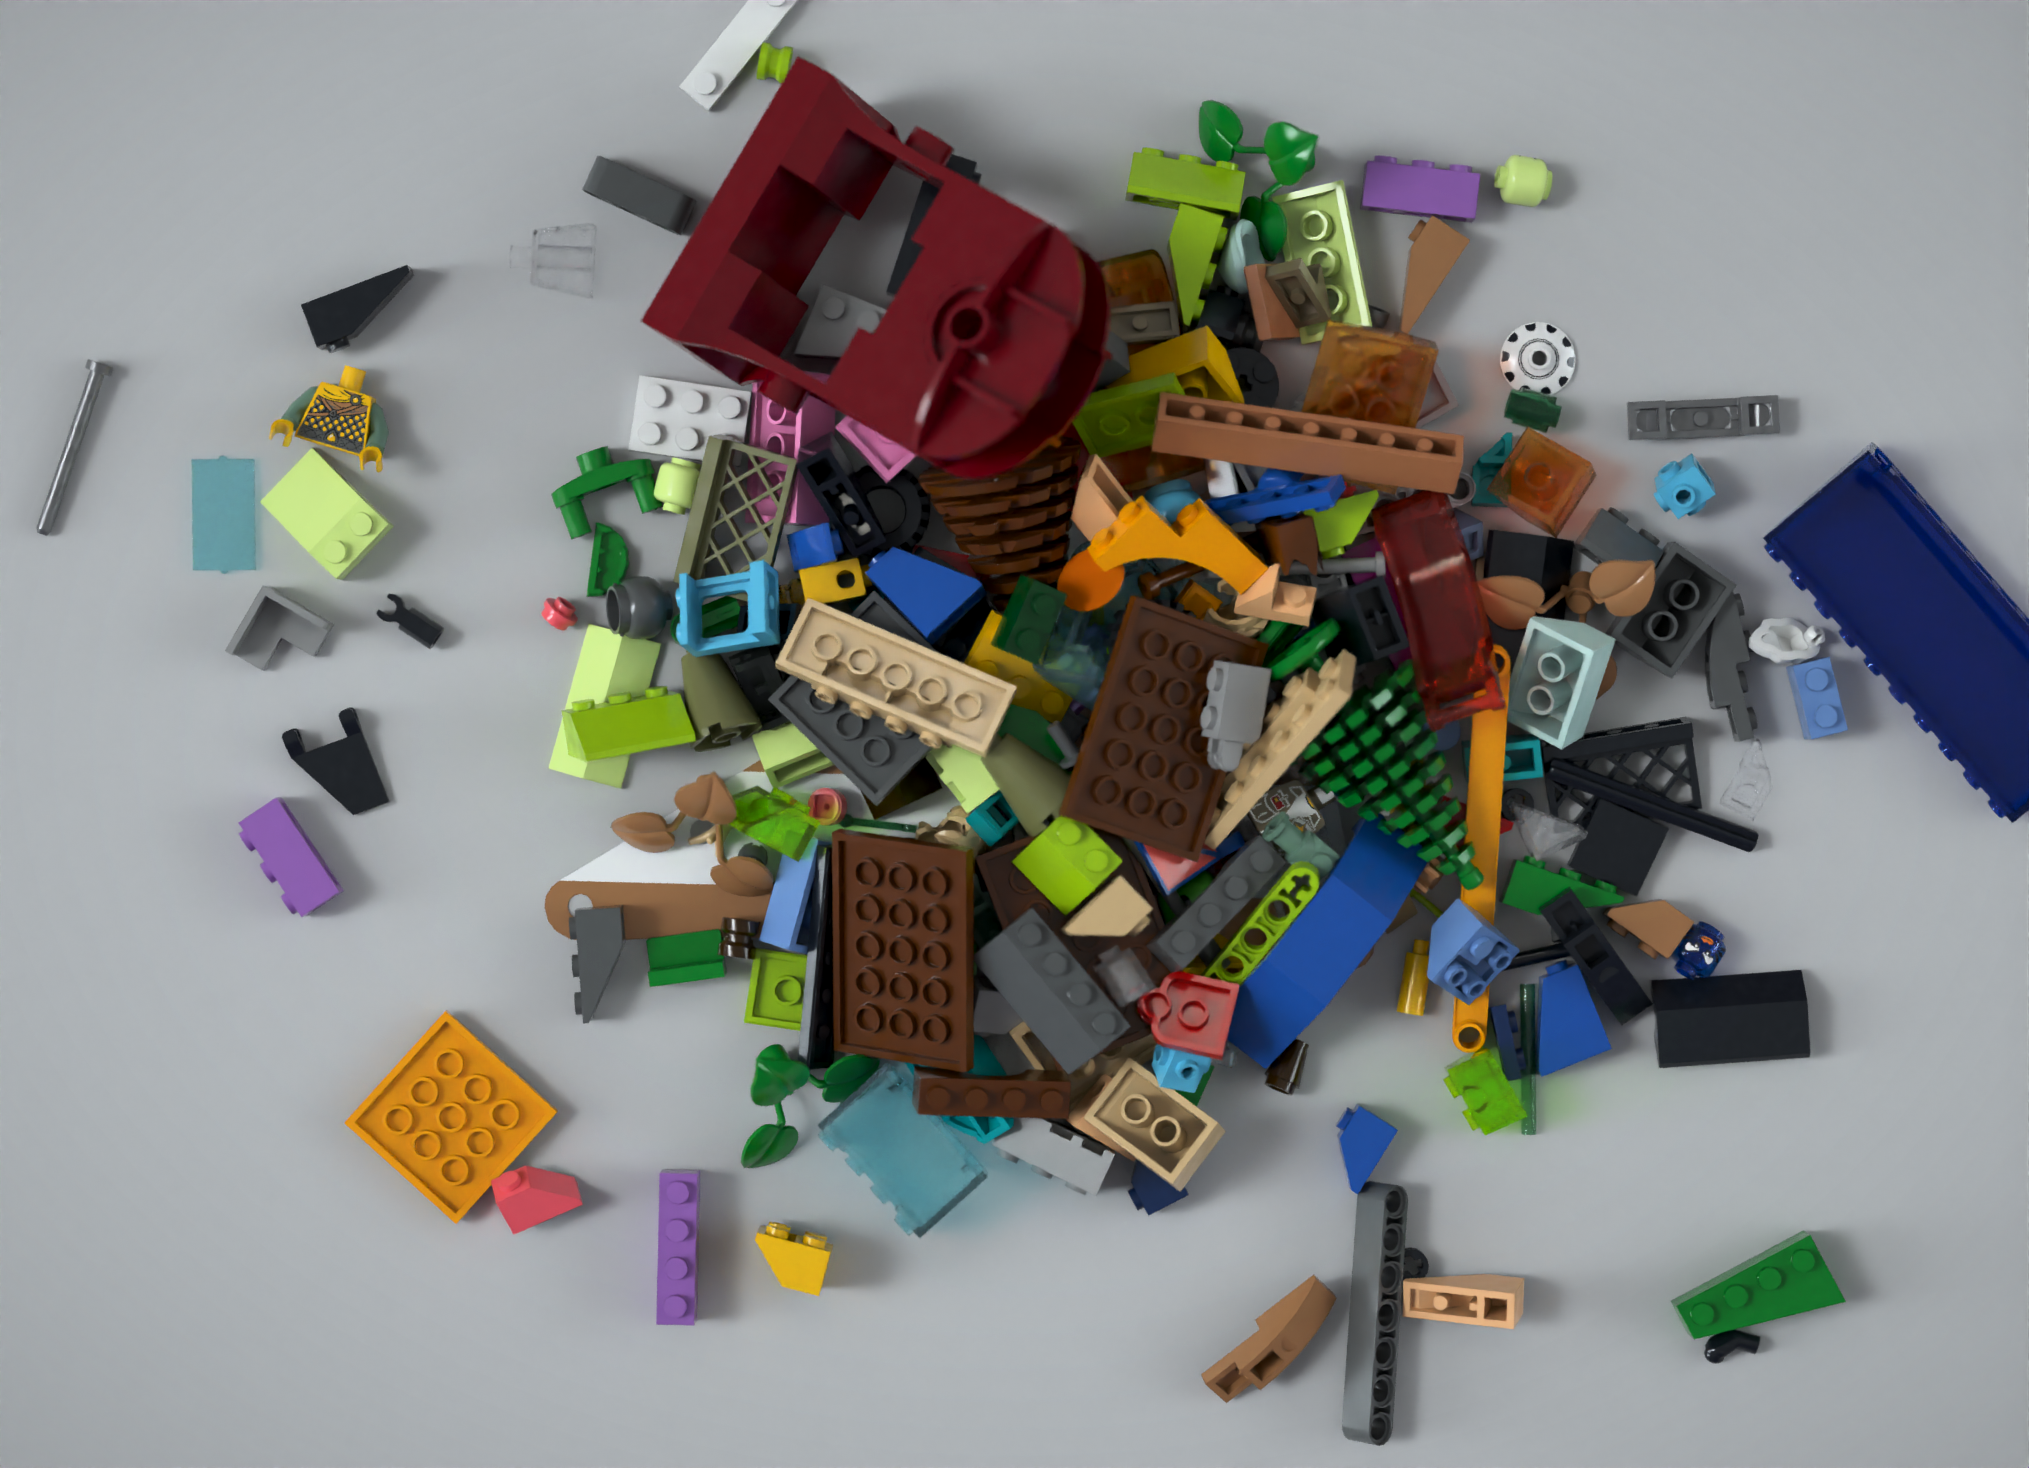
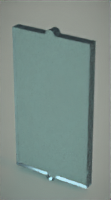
M221 455L219 459H192L193 571L220 570L222 574H227L229 570H256L255 459H227L224 455Z

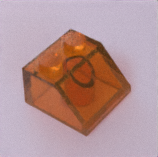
M1527 426L1487 488V491L1525 521L1557 538L1597 475L1591 462Z

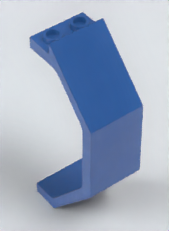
M1381 813L1374 820L1367 821L1360 818L1351 829L1355 833L1327 879L1268 955L1240 985L1227 1040L1265 1069L1330 1003L1392 923L1428 863L1416 855L1417 851L1422 848L1420 843L1405 848L1396 841L1399 836L1405 833L1402 829L1398 827L1392 834L1387 835L1376 827L1385 817Z

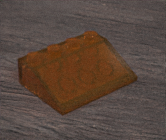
M1328 319L1301 412L1416 428L1439 352L1436 342L1398 331ZM1343 479L1346 482L1394 495L1398 486Z

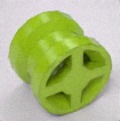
M763 42L757 67V79L766 80L767 78H774L782 84L791 68L793 47L784 46L782 49L773 48L771 43Z

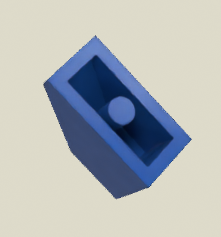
M1356 1104L1353 1110L1349 1107L1346 1108L1336 1127L1341 1129L1337 1137L1348 1185L1353 1192L1358 1194L1398 1130L1364 1107Z

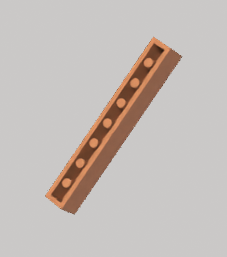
M1160 392L1154 420L1151 451L1322 476L1341 474L1343 479L1455 494L1463 465L1464 436Z

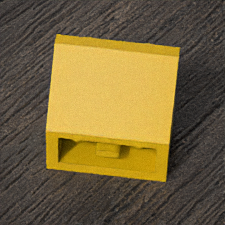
M769 1221L767 1227L761 1225L757 1231L755 1241L781 1286L819 1296L833 1244L826 1243L827 1236L810 1231H805L804 1236L790 1233V1226Z

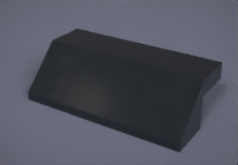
M1489 530L1483 579L1493 576H1519L1533 580L1545 592V598L1541 604L1543 605L1560 591L1562 585L1569 586L1574 541L1548 536ZM1565 597L1545 613H1536V617L1564 620L1566 609ZM1481 604L1480 612H1478L1470 680L1475 678L1477 653L1488 644L1501 645L1506 649L1510 656L1511 678L1526 628L1512 630L1497 625L1487 615L1483 604ZM1489 653L1483 659V667L1490 671L1497 670L1503 665L1504 658L1499 653Z
M1802 970L1651 981L1650 990L1655 1014L1654 1041L1659 1068L1810 1057L1808 1003Z

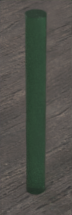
M1521 983L1520 1047H1522L1526 1063V1070H1521V1134L1536 1135L1535 984Z

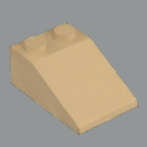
M1130 1057L1083 1117L1179 1192H1181L1226 1132L1217 1121L1175 1090L1160 1087L1156 1076Z

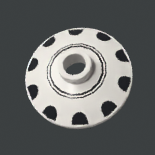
M1532 322L1518 327L1507 337L1500 353V367L1507 383L1517 392L1529 397H1546L1561 390L1570 380L1575 368V351L1570 339L1562 330L1548 323ZM1535 352H1542L1545 355L1546 362L1544 365L1538 366L1534 364L1532 356Z

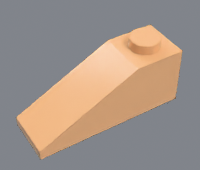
M1492 1274L1407 1278L1403 1281L1402 1317L1514 1329L1523 1315L1524 1278Z

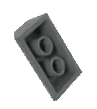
M1667 542L1663 548L1664 552L1655 566V585L1648 604L1635 615L1626 617L1616 616L1605 634L1616 639L1615 644L1672 679L1737 585L1676 542Z

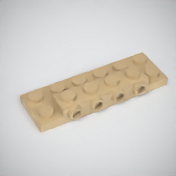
M807 598L775 663L777 669L811 683V687L816 690L815 695L824 702L835 704L837 699L850 704V711L859 717L870 719L873 714L885 719L884 725L894 732L905 734L908 729L920 734L919 740L929 747L940 749L943 744L951 748L952 744L984 758L1017 692V686L811 598Z
M1344 649L1335 660L1329 658L1319 673L1308 667L1304 673L1298 676L1295 675L1290 679L1284 688V696L1276 702L1272 701L1265 708L1260 738L1253 744L1244 743L1239 766L1233 772H1227L1204 844L1215 850L1351 697L1356 663L1355 656Z

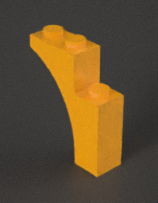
M1141 495L1135 502L1132 501L1126 504L1120 511L1118 519L1108 528L1097 532L1091 541V545L1087 548L1094 562L1105 572L1130 561L1146 558H1173L1188 561L1212 571L1223 578L1241 595L1269 569L1261 556L1200 498L1193 504L1186 505L1178 513L1176 521L1171 524Z

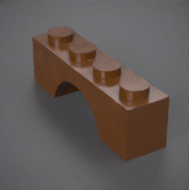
M914 1066L912 1104L918 1115L1069 1119L1071 1081L1064 1070L1027 1069L1016 1075L986 1076L936 1067Z

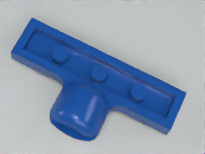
M1267 468L1259 478L1258 486L1254 490L1208 499L1205 503L1229 526L1247 521L1248 524H1256L1267 517L1276 515L1288 518L1297 515L1303 510L1314 509L1317 512L1328 510L1336 505V501L1344 492L1346 486L1341 474L1300 481L1305 473Z

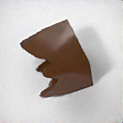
M1298 513L1292 517L1282 518L1280 515L1267 517L1265 520L1255 524L1262 553L1268 567L1279 562L1282 572L1287 576L1293 560H1298L1301 564H1306L1310 573L1317 576V562H1319L1324 572L1313 516Z

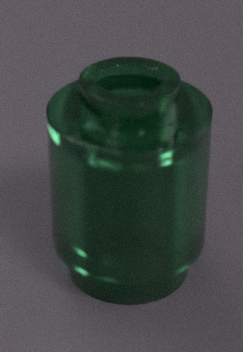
M1523 387L1520 390L1511 389L1503 417L1511 419V424L1547 433L1549 426L1556 428L1562 406L1556 405L1557 397Z

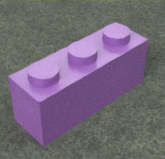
M1378 155L1375 156L1374 161H1367L1365 164L1360 210L1427 218L1433 215L1438 219L1472 223L1476 216L1480 174L1472 173V167L1466 165L1451 164L1449 170L1434 168L1435 163L1431 161L1412 160V166L1397 164V158Z
M282 797L274 798L239 822L243 829L239 833L242 841L251 852L255 849L264 861L260 864L262 871L270 882L273 883L277 880L285 892L281 895V898L292 914L298 912L301 917L307 916L344 891Z

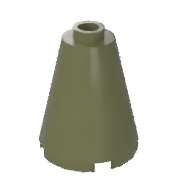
M686 650L687 654L681 658L685 709L696 737L695 742H689L691 749L694 748L696 752L712 751L730 746V740L741 735L743 741L758 733L762 728L760 717L722 655L719 653L695 657Z
M1008 732L1003 736L997 733L986 757H981L980 760L1025 831L1031 837H1035L1047 828L1043 823L1045 820L1050 821L1060 816L1059 812L1072 772L1062 769L1059 764Z

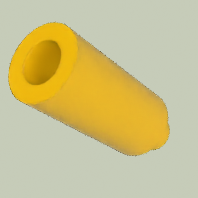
M1414 939L1413 951L1406 952L1397 1012L1419 1016L1424 1014L1429 978L1427 977L1429 941Z

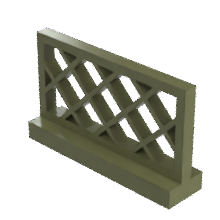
M726 435L709 436L673 582L679 583V574L687 573L694 580L704 579L707 564L718 558L727 575L746 572L750 570V562L765 560L774 568L798 471L796 466L797 458L736 441L735 438ZM735 450L747 453L754 465L753 469L741 476L737 474L732 464ZM758 457H762L768 460L761 463ZM773 462L788 465L784 481L774 487L764 468ZM758 472L767 491L752 500L742 481ZM730 474L732 481L727 483ZM736 485L746 504L730 513L723 499L725 491ZM782 489L781 495L779 497L777 491ZM771 496L777 507L775 518L764 523L755 504ZM749 509L758 528L743 536L733 517ZM720 511L724 516L721 519H719ZM727 522L736 541L721 549L714 535L716 527ZM773 525L772 532L770 533L768 527ZM761 532L768 543V548L765 555L755 559L746 541ZM740 545L749 564L734 573L724 554ZM711 548H712L713 551H714V554L710 556V552H711ZM746 592L726 595L748 602V594Z

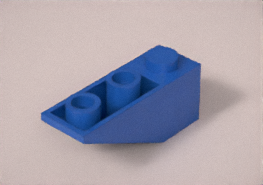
M828 522L787 535L795 573H799L801 569L839 562V556L845 555L843 540L839 535L838 529L833 530V527Z

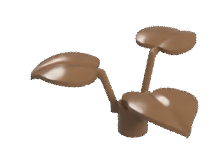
M1653 560L1606 561L1596 566L1592 573L1586 571L1575 573L1570 579L1569 586L1562 585L1560 591L1543 605H1541L1545 598L1543 588L1533 580L1524 577L1493 576L1478 580L1477 591L1490 619L1506 629L1517 630L1527 628L1531 617L1536 616V613H1545L1563 597H1565L1566 604L1570 610L1579 614V622L1586 624L1587 613L1593 609L1595 602L1597 604L1605 602L1608 611L1618 617L1632 616L1643 610L1653 593L1655 563ZM1611 655L1596 700L1606 693L1616 680L1617 665Z
M712 772L709 775H701L696 779V782L685 785L676 792L674 802L680 813L670 824H667L665 819L659 814L650 812L628 814L611 823L614 833L629 845L645 852L659 853L667 851L674 846L675 836L671 832L677 830L686 815L701 821H709L715 824L717 861L721 864L712 867L710 876L716 885L726 892L746 897L765 895L773 890V875L764 864L744 856H736L727 860L724 855L722 825L729 824L735 820L737 807L724 781L720 779L716 772Z

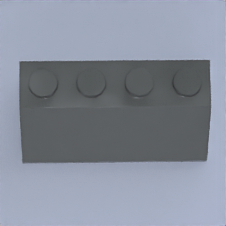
M1033 908L1027 909L974 954V962L1068 1075L1101 1052L1131 1027Z

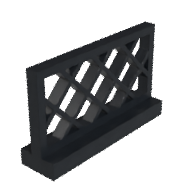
M1680 717L1584 733L1582 738L1562 750L1544 740H1540L1552 832L1557 833L1584 828L1589 817H1584L1588 811L1592 813L1593 808L1591 807L1599 798L1592 795L1588 802L1584 803L1570 793L1573 789L1572 787L1566 786V788H1563L1555 781L1546 777V770L1553 758H1558L1572 764L1586 760L1581 767L1588 769L1594 759L1605 757L1615 764L1607 777L1614 778L1617 772L1622 769L1636 780L1632 786L1639 788L1642 784L1656 795L1667 799L1670 798L1666 794L1677 779L1680 778L1690 785L1692 800L1679 803L1694 809H1702L1692 740L1694 738L1692 722L1687 717ZM1684 744L1686 758L1677 770L1661 760V757L1670 746ZM1660 748L1655 755L1649 751L1651 749ZM1642 751L1651 757L1652 760L1640 776H1638L1623 764L1633 752ZM1623 754L1618 761L1611 757ZM1657 763L1673 773L1661 791L1645 781ZM1686 767L1688 769L1689 779L1682 775ZM1555 788L1562 792L1557 800ZM1567 796L1583 807L1574 820L1559 822L1558 808ZM1631 810V811L1636 812V813H1638V814H1640V815H1642V816H1645V817H1647V818H1648V817H1651V816H1648V815H1646V814L1637 812V811H1635V810Z

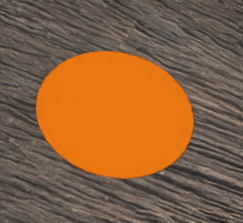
M1088 550L1076 554L1065 564L1058 578V591L1067 594L1064 604L1076 611H1091L1104 606L1115 597L1122 586L1125 574L1124 565H1118L1105 572L1094 562Z

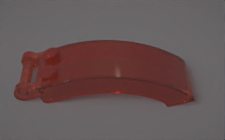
M1426 490L1372 509L1376 539L1382 549L1398 597L1409 640L1416 685L1424 702L1425 715L1431 731L1435 732L1444 729L1447 723L1489 709L1495 712L1506 708L1482 596L1463 535L1447 493ZM1486 689L1485 695L1440 710L1439 704Z

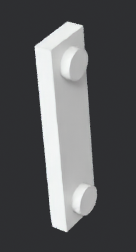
M748 0L679 88L710 112L759 51L762 43L767 41L799 0Z

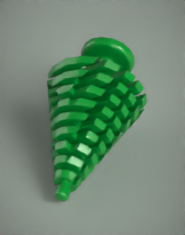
M1334 618L1313 628L1272 659L1264 667L1271 669L1269 681L1275 682L1297 668L1304 673L1310 667L1319 673L1324 662L1319 657L1318 652L1325 648L1340 631V627ZM1407 659L1398 663V669L1392 673L1389 668L1376 676L1371 689L1364 684L1351 693V697L1289 766L1297 765L1299 758L1303 756L1306 761L1297 772L1306 779L1312 780L1315 774L1318 773L1322 776L1330 771V775L1322 781L1320 780L1317 786L1326 794L1332 790L1337 792L1346 787L1343 794L1338 796L1337 801L1348 808L1363 802L1364 796L1370 792L1372 796L1357 812L1359 816L1367 821L1378 818V814L1383 810L1388 812L1395 807V811L1389 816H1385L1376 826L1387 835L1392 834L1398 827L1402 829L1416 820L1409 826L1408 831L1399 836L1396 841L1405 848H1409L1429 837L1430 840L1417 851L1416 855L1429 862L1444 854L1446 858L1436 866V869L1446 876L1455 872L1466 890H1473L1484 880L1483 874L1470 861L1476 854L1473 842L1470 841L1459 848L1455 845L1469 831L1465 819L1458 820L1450 826L1444 827L1452 819V816L1461 809L1458 797L1455 796L1448 802L1445 800L1432 808L1438 803V799L1444 794H1448L1454 786L1451 775L1449 773L1443 774L1435 783L1430 781L1424 785L1426 779L1430 776L1434 778L1446 764L1443 751L1439 750L1429 754L1428 759L1421 764L1419 762L1439 741L1435 727L1417 734L1421 731L1422 725L1431 719L1427 705L1419 711L1415 708L1408 712V707L1415 702L1418 703L1424 695L1421 684L1414 682L1406 692L1402 688L1394 693L1395 688L1399 685L1404 687L1416 673L1413 660ZM1401 719L1400 724L1395 727L1394 724ZM1414 737V742L1408 745L1407 742ZM1401 741L1404 742V743H1402L1401 745H1399V746L1397 747V744H1398L1399 742H1401ZM1316 754V757L1314 759H1312L1311 761L1308 760V758ZM1341 757L1342 760L1336 764L1337 759ZM1416 758L1419 760L1418 762L1410 766L1413 760H1415ZM1356 775L1357 778L1350 784L1351 777ZM1382 790L1381 794L1374 798L1373 795Z

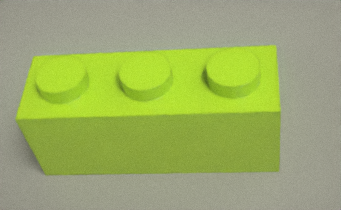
M1143 147L1141 153L1134 152L1125 201L1179 210L1180 203L1223 216L1225 219L1236 220L1240 211L1246 172L1238 171L1239 165L1231 162L1216 161V166L1201 164L1202 158L1197 156L1179 154V159L1177 160L1164 157V151Z
M667 686L645 689V695L632 698L630 692L609 695V702L595 704L594 699L572 702V709L561 710L568 755L585 762L696 741L695 732L680 693L668 691Z

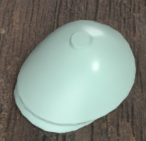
M1241 219L1238 223L1233 224L1221 251L1220 260L1217 262V270L1231 289L1239 294L1248 293L1244 267L1253 264H1265V260L1260 251L1255 225L1251 221Z

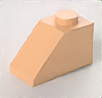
M1096 453L1089 456L1080 480L1071 515L1076 528L1084 534L1090 543L1097 532L1108 528L1118 519L1122 508L1133 501Z

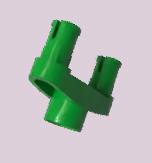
M608 446L577 456L576 460L582 475L564 484L551 494L556 509L560 508L571 539L592 532L581 502L584 496L626 481L632 484L642 514L663 507L662 502L654 496L655 482L652 475L655 474L651 459H637L614 464Z

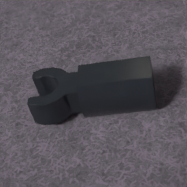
M389 593L387 598L396 604V611L388 615L378 610L376 613L378 617L386 622L399 623L398 629L428 649H431L443 633L444 628L415 608L406 609L402 598Z

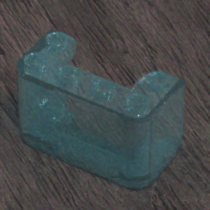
M886 1061L819 1121L818 1127L821 1131H819L818 1136L831 1151H834L837 1147L842 1152L845 1151L849 1155L845 1159L849 1167L859 1177L865 1173L874 1183L870 1189L883 1204L890 1201L895 1206L898 1214L895 1215L896 1218L894 1220L908 1236L915 1233L921 1238L988 1177V1171L938 1115L917 1114L912 1104L913 1087L889 1061Z

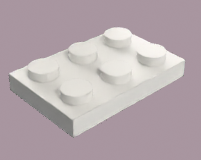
M639 375L628 450L703 461L709 436L722 434L745 443L752 392ZM735 450L733 466L741 467L743 452Z

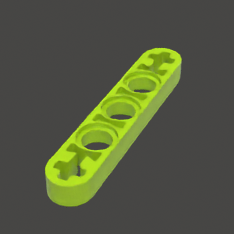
M1304 861L1292 864L1200 976L1217 979L1218 976L1222 981L1241 985L1316 894L1320 882L1318 869L1313 864ZM1305 874L1309 875L1310 886L1302 884L1296 891L1294 898L1290 892L1295 886V875L1298 877H1302ZM1276 900H1282L1289 905L1290 912L1285 917H1275L1269 912V904ZM1258 928L1263 930L1267 940L1261 945H1252L1245 938L1246 932L1250 929ZM1235 956L1243 962L1244 967L1238 973H1229L1223 968V960L1227 957Z

